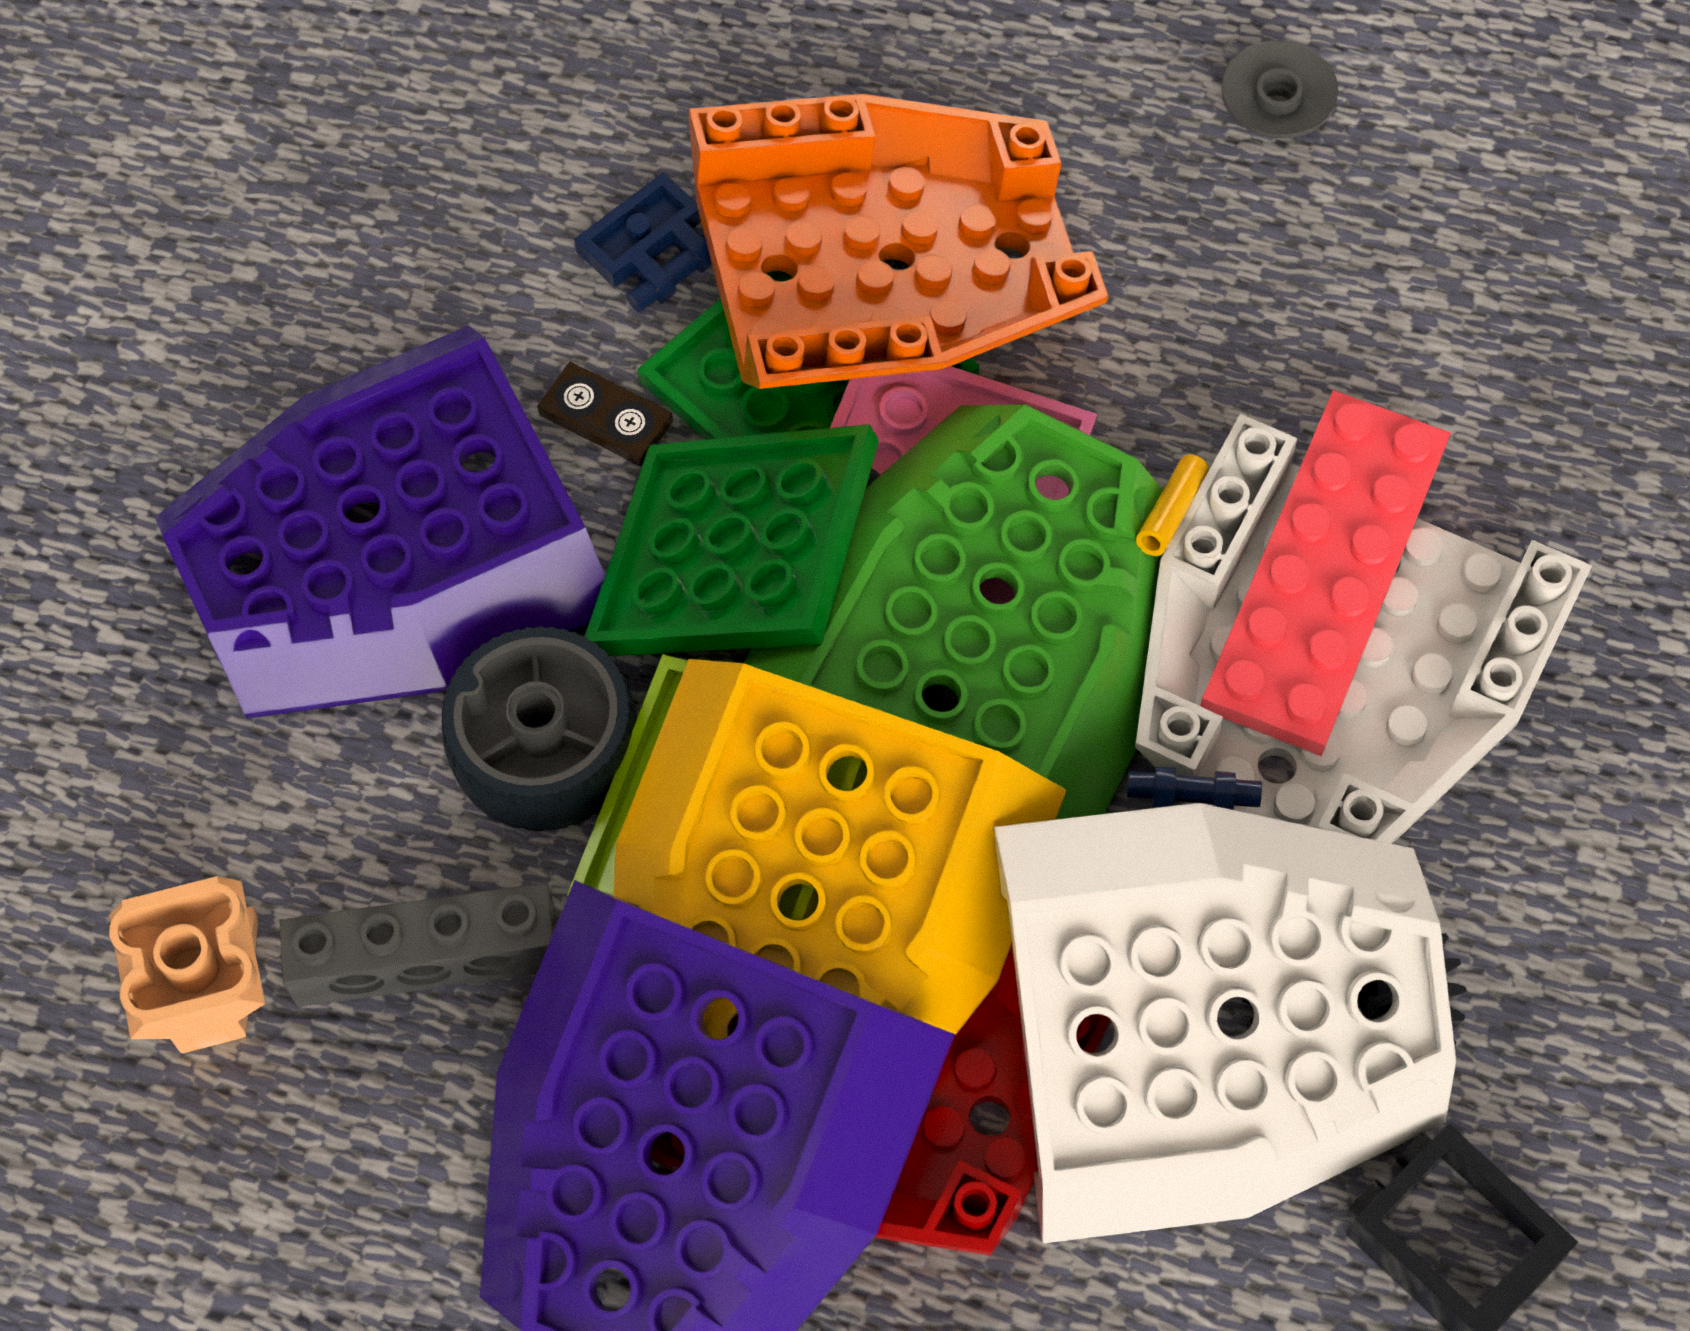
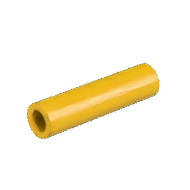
M1192 454L1185 455L1177 464L1136 536V544L1145 554L1159 556L1167 549L1209 472L1207 463L1201 457Z

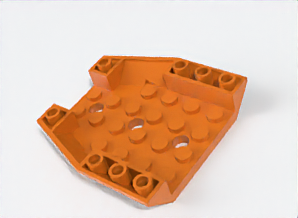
M868 94L689 109L688 116L696 203L743 383L762 389L944 369L1107 303L1108 293L1093 251L1074 253L1054 197L1062 162L1047 121ZM999 249H1015L1024 256L1021 258H1009ZM890 259L900 260L906 263L909 268L894 270L883 261ZM782 271L789 274L792 279L784 282L773 281L766 273Z

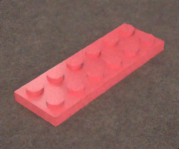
M1332 391L1204 692L1201 707L1223 716L1226 720L1322 756L1451 432L1338 391Z

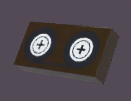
M569 361L537 405L538 413L541 417L640 467L644 463L649 445L658 444L673 423L671 411Z

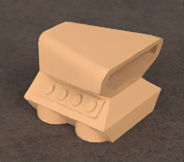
M215 876L122 900L109 915V937L115 947L121 982L120 1000L126 1012L130 1039H171L179 1052L186 1053L246 1037L248 1014L263 1006L265 1000L255 953L258 930L257 911L255 907H246L242 881Z

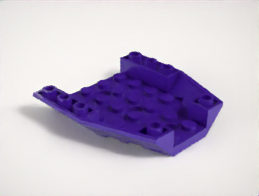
M469 325L304 395L155 516L163 539L247 719L444 692L449 687L452 676L454 677L456 674L455 671L458 667H461L466 657L471 656V653L479 649L483 643H488L491 641L490 639L502 636L501 634L505 632L510 633L515 629L522 630L526 627L537 628V626H543V628L555 627L559 630L562 628L572 633L573 631L577 633L588 628L605 578V573L587 529L485 337ZM485 452L495 457L494 463L488 469L481 472H471L462 467L464 461L474 453ZM371 502L380 507L378 514L368 522L355 523L347 519L350 510L360 503ZM255 553L263 557L260 566L252 573L238 575L230 571L234 560L243 554Z
M574 880L497 1071L480 1298L521 1331H797L878 1234L955 1034L895 1009L881 1006ZM726 998L737 1009L738 1024L735 1031L729 1037L717 1040L711 1037L705 1029L704 1013L713 1001ZM665 1132L675 1134L683 1143L685 1157L681 1167L669 1175L658 1171L653 1165L650 1156L654 1140ZM608 1268L619 1269L627 1276L630 1282V1297L627 1303L619 1310L606 1307L600 1301L597 1294L599 1277Z

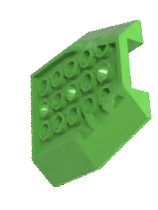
M1026 404L960 405L865 489L822 644L752 648L744 664L866 706L882 709L884 712L999 751L1066 789V795L1057 819L1105 814L1137 749L1135 747L1159 565L1163 554L1159 556L1145 554L1137 546L1136 536L1163 489L1137 458ZM1043 476H1056L1066 483L1069 495L1058 500L1048 499L1039 493L1035 481ZM987 579H1002L1012 587L1015 597L1008 603L994 604L983 597L979 585ZM931 685H945L955 692L958 698V705L947 712L934 711L925 704L922 692Z

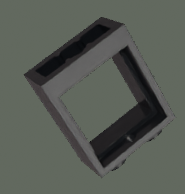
M1449 1123L1433 1140L1424 1132L1419 1134L1395 1161L1403 1170L1388 1186L1385 1187L1376 1179L1358 1196L1349 1208L1356 1218L1347 1236L1447 1331H1498L1578 1244V1241ZM1442 1160L1450 1165L1535 1244L1476 1308L1383 1223L1390 1213Z

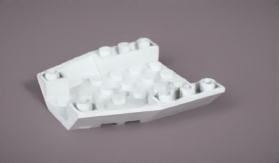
M1240 414L1160 559L1135 747L1154 767L1176 768V775L1214 777L1215 771L1235 772L1236 779L1262 781L1260 808L1234 806L1235 811L1393 844L1518 724L1592 565L1534 540L1531 541L1520 563L1417 518L1322 756L1226 720L1223 716L1201 707V700L1300 469L1299 466L1292 464L1297 442L1296 437ZM1268 756L1283 757L1291 763L1294 769V776L1285 783H1271L1259 773L1258 763Z
M1202 803L994 827L1001 896L1007 899L1038 1162V1172H1033L1042 1243L1249 1218L1394 1148L1422 1132L1425 1133L1446 1122L1456 1056L1441 927L1413 848ZM1383 980L1392 991V1005L1384 1016L1377 1019H1366L1358 1009L1357 997L1359 991L1370 981ZM1232 997L1246 998L1251 1003L1254 1011L1252 1025L1245 1033L1238 1036L1223 1034L1217 1023V1013L1220 1006ZM1092 1014L1106 1015L1114 1025L1115 1033L1112 1043L1107 1049L1099 1053L1083 1051L1076 1040V1031L1079 1023L1085 1017Z

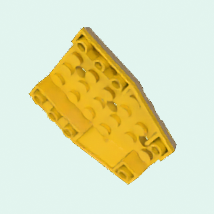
M688 659L616 842L613 895L636 904L641 909L956 1035L997 984L1012 944L1008 902L1006 898L1001 896L994 827L1056 820L1066 795V789L999 751L750 665ZM848 756L860 759L867 767V775L864 782L858 788L851 791H841L829 783L828 773L835 761ZM796 884L809 885L818 893V906L815 912L804 920L788 919L780 911L782 894L787 888ZM726 998L713 1001L704 1013L703 1020L706 1031L717 1040L729 1037L732 1025L738 1019V1012L735 1005Z

